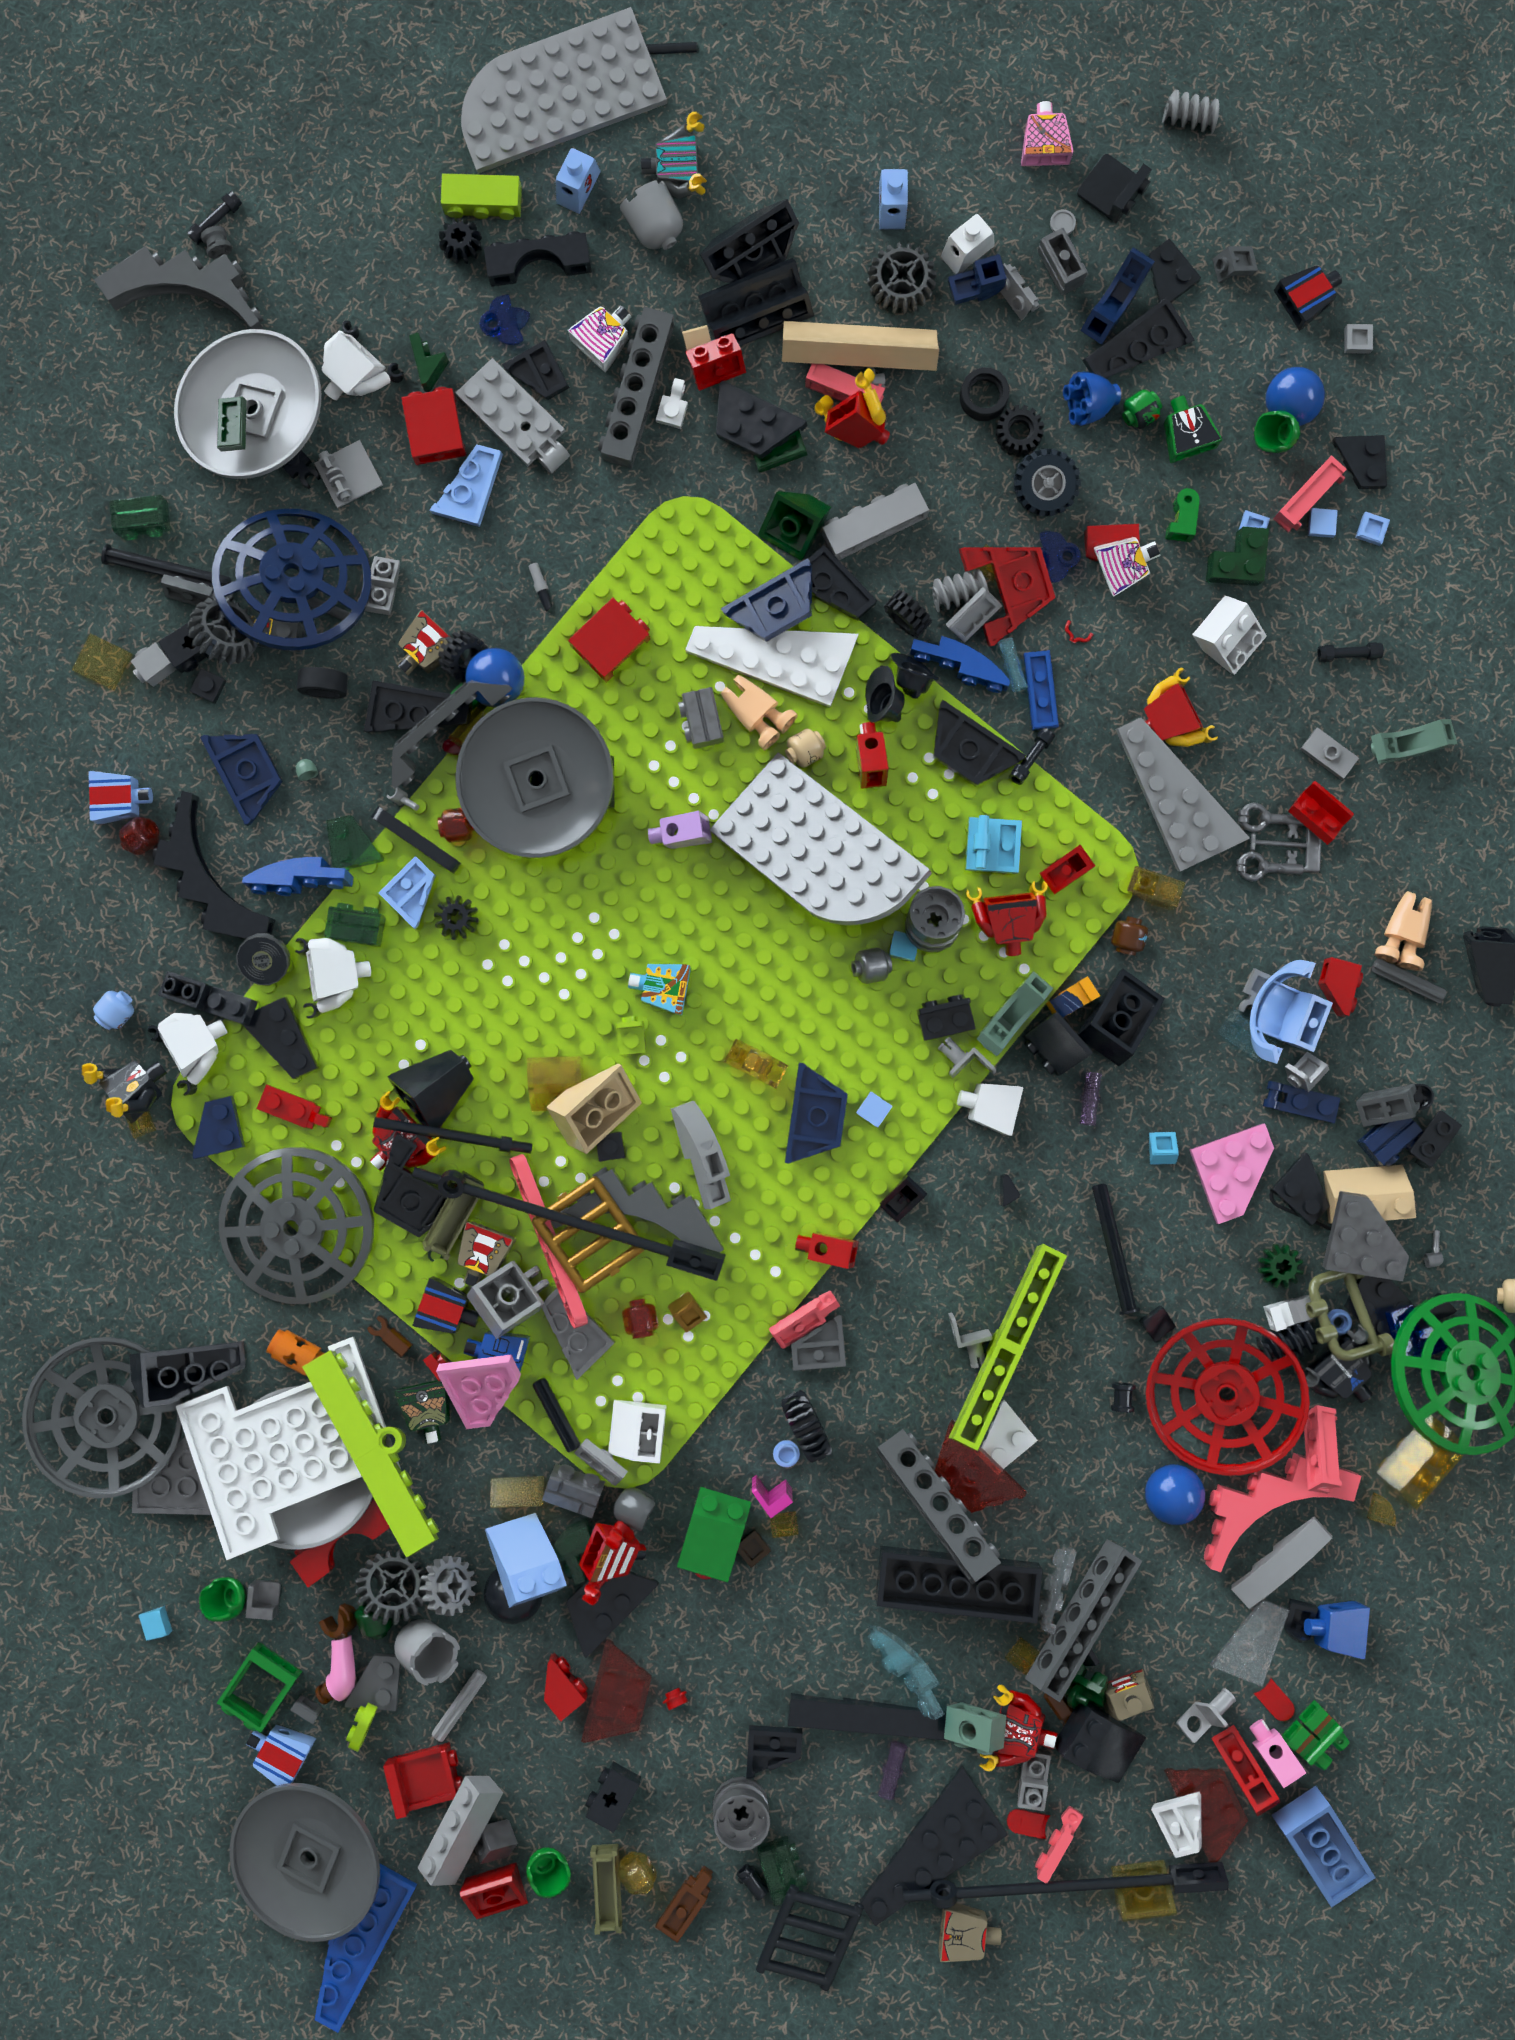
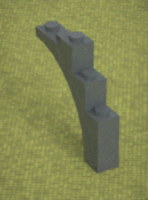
M144 246L94 279L115 310L133 301L152 295L171 293L194 295L211 300L229 309L244 321L250 329H263L260 323L264 319L256 307L250 309L246 303L250 299L242 288L246 285L241 278L244 272L237 261L231 262L226 254L203 267L196 256L191 258L186 250L163 263L156 252L151 254L147 247Z
M604 1167L592 1175L600 1179L623 1214L637 1216L654 1222L672 1232L681 1241L717 1252L724 1250L723 1245L692 1195L686 1197L684 1193L670 1201L673 1206L669 1208L653 1181L649 1184L645 1180L631 1188L634 1193L630 1195L614 1168L608 1171ZM588 1192L579 1198L576 1204L566 1207L561 1213L580 1218L602 1203L596 1192L592 1194ZM551 1221L555 1229L564 1225Z

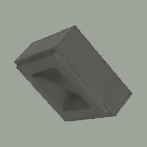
M300 1695L290 1711L313 1724L321 1714L323 1707L306 1696Z

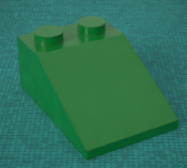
M700 1487L677 1568L728 1583L752 1502Z

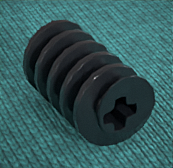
M1308 1321L1302 1322L1301 1326L1298 1323L1292 1325V1330L1287 1327L1282 1330V1334L1279 1331L1272 1332L1286 1343L1292 1352L1296 1351L1300 1357H1304V1348L1310 1354L1314 1353L1313 1345H1317V1338ZM1262 1335L1261 1341V1339L1256 1337L1258 1349L1272 1362L1273 1359H1279L1285 1355L1270 1339Z

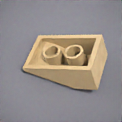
M616 1064L565 1090L546 1108L567 1144L587 1154L642 1102L622 1065Z

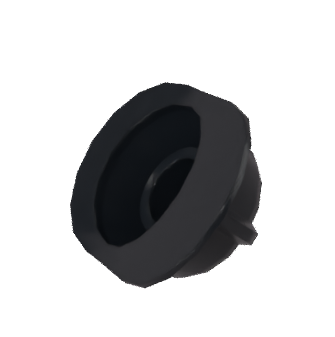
M902 653L891 654L892 660L898 666L896 684L903 689L906 695L913 699H917L921 693H926L934 680H939V677L914 658Z
M882 665L876 668L867 681L868 720L872 723L880 720L887 722H899L901 720L905 696L895 686L893 672L888 666Z

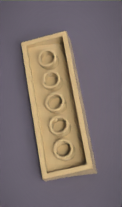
M784 321L782 362L937 371L939 356L937 330Z

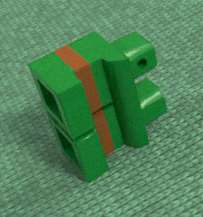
M1313 1700L1301 1713L1299 1719L1315 1735L1309 1732L1296 1719L1281 1736L1287 1745L1311 1766L1314 1764L1320 1769L1326 1770L1332 1762V1758L1325 1753L1328 1747L1332 1744L1338 1751H1343L1350 1742L1340 1725Z

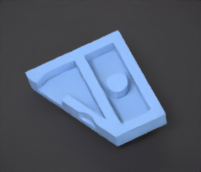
M415 856L379 894L416 929L419 926L436 875Z

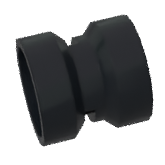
M1415 1084L1417 1091L1414 1094V1102H1420L1418 1110L1429 1108L1434 1101L1432 1089L1425 1084Z

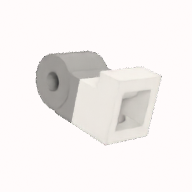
M1309 1295L1294 1299L1290 1298L1263 1306L1270 1329L1277 1332L1286 1329L1288 1326L1314 1319L1310 1318L1306 1312V1303L1311 1302Z

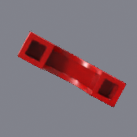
M372 1499L371 1504L360 1520L342 1536L321 1546L296 1549L294 1551L296 1556L290 1563L307 1587L313 1585L335 1567L333 1552L339 1538L356 1533L374 1540L390 1528L375 1499Z

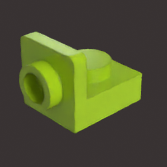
M637 1016L621 1018L622 1022L616 1023L619 1054L646 1053L644 1022L637 1021Z

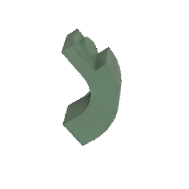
M1440 719L1404 731L1378 733L1371 736V751L1374 757L1377 758L1378 764L1416 757L1457 745L1451 719Z
M1033 971L986 1024L977 1040L982 1043L984 1048L998 1056L1022 1024L1045 1001L1053 987Z

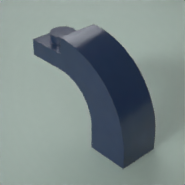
M1133 247L1101 300L1092 309L1080 331L1098 343L1103 344L1130 306L1155 261Z

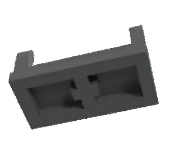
M1415 1084L1363 1093L1356 1101L1363 1127L1415 1118V1113L1420 1108V1102H1414V1094L1417 1091Z

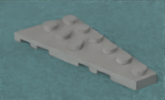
M1138 718L1115 729L1177 871H1183L1250 839L1142 718Z

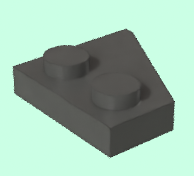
M842 1315L834 1317L791 1344L793 1371L846 1367Z
M374 1654L345 1702V1707H366L369 1702L377 1706V1710H397L401 1664L395 1654Z

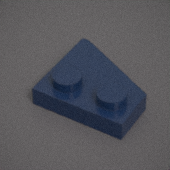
M234 1096L205 1102L192 1154L193 1159L245 1147Z

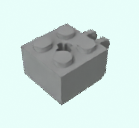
M511 1261L472 1286L468 1292L467 1298L496 1339L539 1312L545 1304L538 1293L550 1284L547 1279L541 1280L534 1287L529 1282V1279L534 1278L541 1271L537 1265L523 1273L516 1262ZM508 1298L510 1302H506L503 1299Z

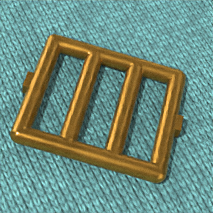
M596 1176L591 1177L568 1194L564 1192L557 1197L558 1201L548 1207L549 1209L561 1212L594 1189L602 1203L580 1218L593 1222L609 1211L617 1225L612 1227L613 1229L638 1236L603 1183ZM538 1216L532 1219V1224L577 1290L581 1293H585L609 1275L611 1277L620 1272L619 1268L644 1251V1249L632 1246L584 1280L575 1266L610 1243L612 1239L600 1236L571 1257H568L560 1244L579 1232L580 1229L567 1226L556 1235H553L545 1224L548 1219Z

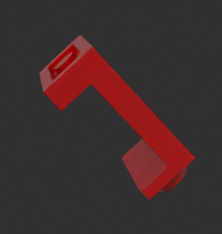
M438 387L432 392L422 393L417 391L409 393L408 396L401 397L411 454L416 465L467 456L461 435L456 396L452 388Z
M614 597L568 640L570 647L606 683L614 676L613 671L644 642L648 643L651 640L648 633L650 631L649 627L640 618L636 621L630 615L632 610L622 600L618 603Z
M450 1742L387 1759L383 1768L396 1819L407 1817L409 1811L450 1800L453 1801L463 1782V1778L457 1775L458 1757L456 1750H451Z

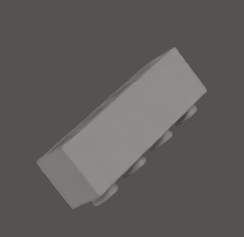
M916 483L909 486L908 484H903L897 487L894 493L886 497L885 495H880L874 498L871 504L863 508L857 506L851 509L847 516L840 519L834 517L824 524L825 526L822 527V536L829 550L838 560H841L926 519L929 508Z
M465 1776L418 1866L419 1871L431 1886L455 1885L503 1795L502 1790L490 1776Z

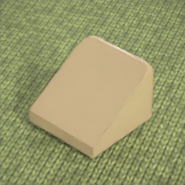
M707 325L682 332L686 351L711 342Z

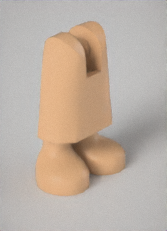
M738 675L733 681L744 693L738 698L735 693L726 687L721 692V695L734 715L749 732L757 730L760 735L758 740L759 746L766 750L779 739L780 733L775 728L766 724L763 721V717L768 718L784 734L794 723L798 714L794 710H787L783 713L777 711L775 708L778 702L746 678Z
M1407 891L1398 903L1384 933L1389 939L1385 946H1379L1376 949L1375 956L1389 963H1396V966L1404 969L1422 971L1425 963L1422 958L1416 955V949L1425 947L1431 917L1432 900L1424 897L1417 911L1412 910L1416 894ZM1403 941L1404 947L1400 954L1399 946L1400 942Z

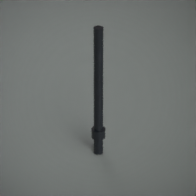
M374 1117L373 1127L499 1148L501 1152L510 1153L511 1150L531 1154L532 1143L512 1140V1137L507 1136L497 1138Z

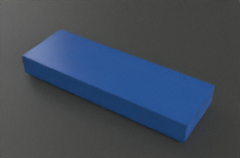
M1050 650L1024 653L1032 731L1041 730L1042 728H1058L1059 723Z

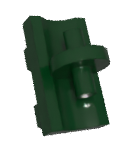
M1082 1664L1064 1694L1068 1697L1067 1705L1071 1708H1076L1079 1703L1087 1706L1090 1701L1102 1708L1106 1703L1104 1693L1109 1684L1108 1678L1100 1672H1095L1090 1680L1084 1678L1087 1669Z

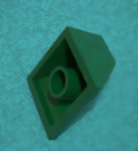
M778 491L775 494L758 536L802 561L823 527L831 507L810 494Z

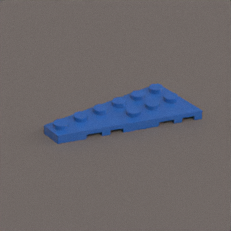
M380 1864L379 1888L371 1909L364 1919L350 1932L328 1942L329 1947L325 1959L315 2021L337 2033L339 2032L417 1886L415 1882Z

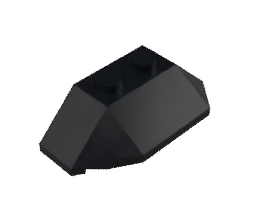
M788 199L781 200L757 210L715 237L701 252L700 256L713 279L727 283L734 282L785 261L799 221Z

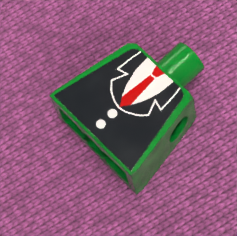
M1179 396L1170 402L1174 413L1168 415L1164 421L1170 463L1216 449L1222 441L1221 435L1204 405L1199 404L1189 408L1185 396Z

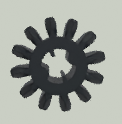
M453 217V224L449 225L444 222L445 231H439V238L441 240L439 247L444 251V256L447 259L453 257L454 263L458 264L460 259L463 258V261L468 264V257L471 256L477 259L476 251L482 250L480 242L482 235L480 231H477V226L474 222L468 224L467 219L463 217L461 222L458 223L457 219Z
M459 895L456 897L455 903L451 897H447L446 902L448 906L439 903L438 907L443 912L434 913L435 918L442 919L435 926L438 929L444 927L441 933L444 937L451 933V939L457 940L460 933V936L466 939L467 933L465 930L468 929L472 933L476 931L470 925L471 923H479L478 918L471 917L478 912V909L476 907L470 908L472 901L469 899L463 903V899ZM457 912H459L458 914L463 918L462 920H457L455 924L451 917L456 916Z

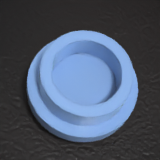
M783 1440L775 1446L773 1456L778 1465L791 1467L797 1463L800 1452L794 1442Z

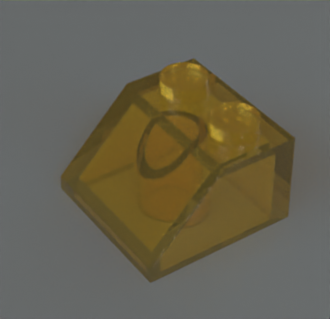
M583 1057L527 1058V1078L531 1111H548L546 1107L560 1094L583 1082Z

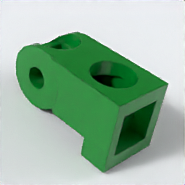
M1185 488L1178 493L1174 500L1175 521L1170 522L1167 527L1165 539L1191 542L1196 534L1199 495L1195 490Z

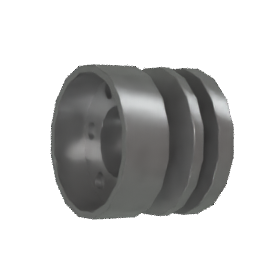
M941 886L928 887L919 891L912 900L905 921V931L910 942L918 949L929 953L941 952L949 948L957 939L965 918L964 905L959 896L952 890Z
M746 1777L731 1778L722 1783L715 1792L713 1800L715 1834L720 1842L729 1849L737 1851L751 1850L760 1845L768 1835L770 1817L767 1794L763 1787L753 1779H746Z

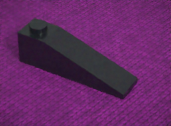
M244 1341L129 1354L131 1382L142 1408L172 1404L215 1381H219L246 1368Z

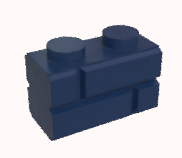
M1412 1118L1377 1124L1361 1137L1357 1144L1367 1153L1375 1165L1384 1166L1386 1164L1388 1167L1400 1158L1399 1152L1404 1148L1408 1150L1414 1145L1423 1130Z

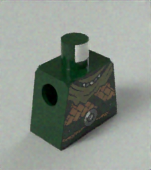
M441 1380L397 1389L395 1395L409 1430L423 1429L426 1444L442 1440L439 1425L450 1421V1397Z

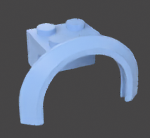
M1296 960L1286 964L1265 982L1257 994L1251 1010L1250 1034L1253 1049L1260 1058L1277 1064L1283 1050L1269 1044L1263 1034L1297 1048L1315 1051L1333 1003L1314 994L1296 990L1282 984V982L1294 976L1310 978L1316 963Z

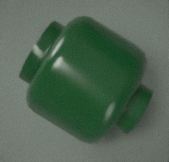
M367 1605L359 1606L355 1612V1618L360 1634L373 1640L385 1637L393 1626L392 1618H389L387 1624L384 1625L382 1623L383 1617L379 1616L376 1621H373V1612L367 1615L364 1614V1609Z

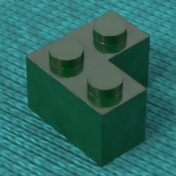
M1242 527L1236 532L1234 552L1214 551L1208 556L1206 582L1258 586L1264 582L1269 528Z

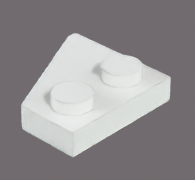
M1005 1400L1001 1402L995 1420L990 1426L988 1436L984 1440L979 1452L996 1474L1001 1472L1038 1441Z
M1200 1792L1155 1803L1151 1810L1175 1858L1198 1853L1202 1847Z

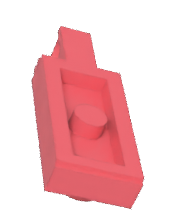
M828 1291L800 1307L783 1320H780L769 1328V1331L780 1347L785 1349L825 1323L827 1315L840 1307V1304L833 1293Z
M1068 1806L1061 1815L1063 1826L1060 1831L1055 1829L1049 1839L1051 1847L1047 1854L1042 1852L1036 1862L1035 1867L1038 1869L1037 1878L1045 1884L1050 1880L1083 1819V1814L1071 1806Z

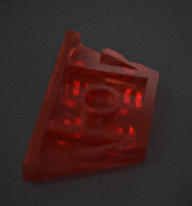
M952 1419L948 1425L934 1470L938 1477L943 1476L951 1487L949 1492L956 1498H959L971 1513L983 1510L987 1506L1001 1505L1004 1501L1014 1498H1024L1027 1491L981 1447H979L978 1451L971 1450L949 1438L955 1425V1421Z
M606 1639L581 1740L583 1743L639 1731L652 1675L643 1667H639L635 1660L628 1654L623 1653L610 1639Z
M1165 1769L1164 1772L1177 1797L1200 1792L1202 1849L1209 1862H1218L1248 1822L1223 1769Z

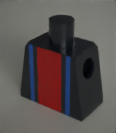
M1314 266L1281 279L1274 292L1300 331L1332 304L1337 296L1334 288L1342 284V278L1336 270L1325 275L1319 266Z
M432 1276L428 1280L412 1326L456 1333L461 1323L475 1328L480 1315L477 1311L467 1308L469 1299L466 1293L440 1278Z

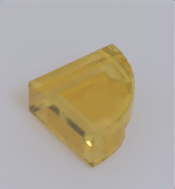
M1373 1492L1367 1518L1395 1527L1396 1515L1391 1503L1383 1496Z

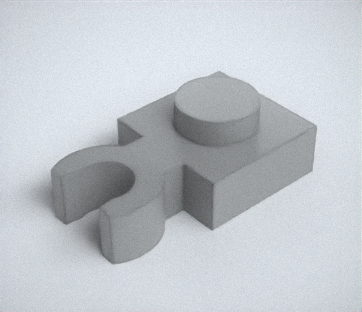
M1253 968L1242 991L1249 994V996L1239 1004L1240 1011L1244 1012L1247 1005L1254 1004L1257 994L1271 975Z

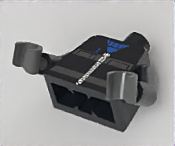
M1360 1324L1357 1325L1358 1331L1356 1333H1353L1351 1330L1347 1331L1352 1340L1345 1336L1337 1340L1343 1350H1351L1368 1344L1369 1334ZM1328 1348L1306 1367L1308 1371L1306 1377L1308 1387L1314 1393L1332 1399L1338 1396L1347 1399L1353 1394L1360 1403H1363L1373 1394L1364 1384L1373 1375L1370 1370L1372 1365L1371 1356L1368 1355L1353 1361H1343L1336 1358Z

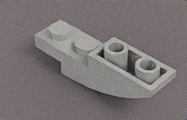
M695 1101L671 1108L684 1159H691L704 1209H712L731 1201L725 1178L730 1176L718 1140L701 1109Z

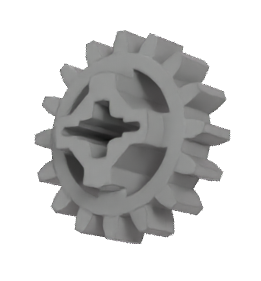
M443 1556L442 1559H434V1566L426 1567L429 1572L428 1576H421V1579L426 1581L425 1585L420 1587V1590L426 1591L422 1601H430L427 1609L435 1610L436 1615L454 1616V1613H462V1606H470L471 1604L468 1597L475 1596L471 1586H475L477 1582L471 1581L470 1578L474 1575V1571H467L469 1563L461 1562V1557Z

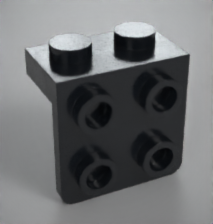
M1105 154L1078 188L1077 195L1117 224L1123 214L1127 216L1136 203L1134 199L1137 195H1143L1151 183L1148 178L1152 169L1143 163L1138 172L1135 173L1111 155Z

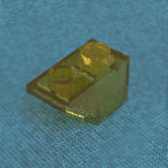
M1135 866L1127 891L1147 903L1173 910L1178 907L1186 882Z
M735 1039L724 1060L728 1065L777 1089L788 1068V1065L737 1039Z

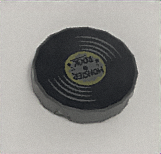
M257 933L249 936L239 946L236 954L237 966L241 974L248 981L257 985H271L278 982L286 974L290 966V953L286 945L281 940L279 941L274 938L273 935Z

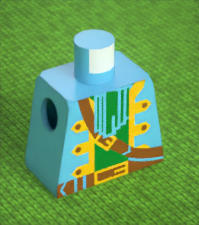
M648 964L646 975L630 973L628 988L641 990L642 1002L682 1016L691 966L687 964Z

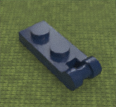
M1268 1081L1267 1089H1269L1267 1099H1264L1263 1107L1328 1123H1335L1341 1098L1314 1091L1308 1092L1305 1089ZM1279 1092L1285 1093L1283 1103L1278 1102Z

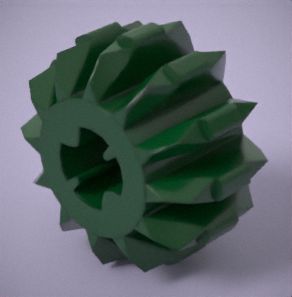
M1273 1244L1272 1251L1269 1249L1263 1250L1267 1258H1258V1262L1264 1264V1267L1258 1269V1273H1266L1262 1279L1265 1283L1271 1281L1272 1287L1278 1288L1281 1284L1285 1289L1289 1288V1281L1294 1284L1298 1283L1294 1275H1303V1271L1297 1269V1266L1302 1265L1304 1262L1302 1259H1295L1299 1253L1297 1250L1290 1251V1246L1286 1244L1281 1248L1278 1244ZM1276 1264H1285V1269L1276 1268Z

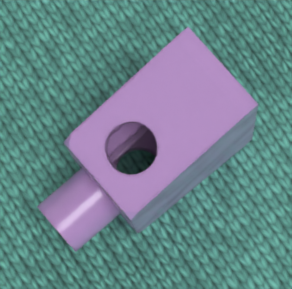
M700 811L661 818L660 827L648 829L650 844L663 843L664 846L670 849L712 843L709 817Z

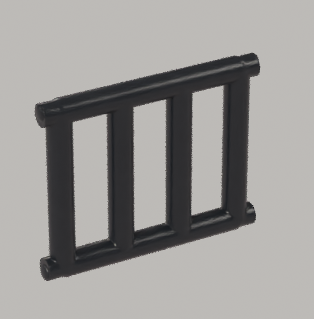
M791 1884L760 1955L756 1971L763 1974L767 1970L820 1985L822 1990L829 1991L861 1918L864 1906L858 1902L853 1906L799 1891L798 1886ZM794 1902H799L849 1916L843 1929L793 1915L790 1912ZM789 1925L836 1938L839 1941L835 1951L780 1936L784 1926ZM775 1948H780L827 1961L829 1965L825 1974L771 1960Z

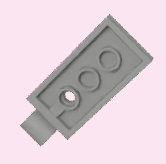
M493 358L456 392L457 397L527 467L538 459L540 464L552 474L570 457L568 451L557 441L565 432V429ZM524 424H530L528 431L521 430Z

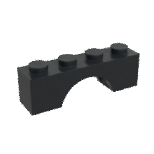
M572 231L566 235L556 237L554 235H545L541 239L535 240L523 238L506 244L495 242L490 246L484 247L487 274L491 287L517 283L522 269L529 263L537 260H548L556 263L562 268L566 276L592 273L586 232Z

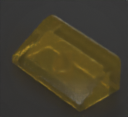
M544 1476L491 1478L490 1508L543 1506L545 1501H542L545 1493Z

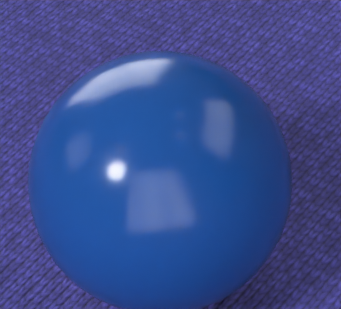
M1304 367L1287 368L1278 373L1270 382L1266 391V407L1268 412H1289L1296 417L1299 426H1303L1311 422L1320 413L1325 400L1324 385L1319 376L1310 369Z
M500 648L482 650L471 659L466 669L465 678L467 683L473 680L487 684L510 685L512 690L505 696H511L504 703L516 700L523 690L525 682L523 667L520 661L507 650ZM479 691L475 692L477 695L475 700L485 706L498 707L502 705L499 700L491 706Z
M1170 1464L1160 1467L1149 1477L1145 1487V1500L1151 1513L1160 1521L1170 1525H1183L1193 1521L1202 1511L1205 1504V1489L1201 1479L1194 1471L1182 1465Z

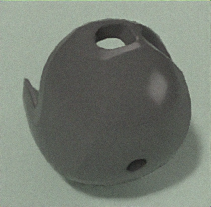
M626 1488L617 1498L613 1514L617 1521H623L632 1530L642 1531L655 1507V1500L652 1495L641 1489Z

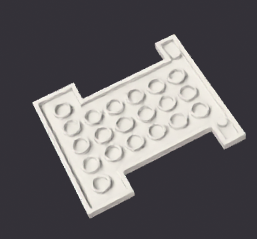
M355 1337L328 1346L329 1351H336L337 1354L342 1353L348 1363V1367L345 1368L350 1377L354 1376L361 1387V1390L358 1391L363 1401L365 1399L368 1400L374 1411L371 1416L375 1424L380 1423L385 1428L386 1425ZM311 1382L240 1410L236 1408L229 1386L176 1406L226 1560L280 1539L272 1513L362 1478ZM388 1435L386 1438V1444L389 1447H392L393 1445L390 1436Z

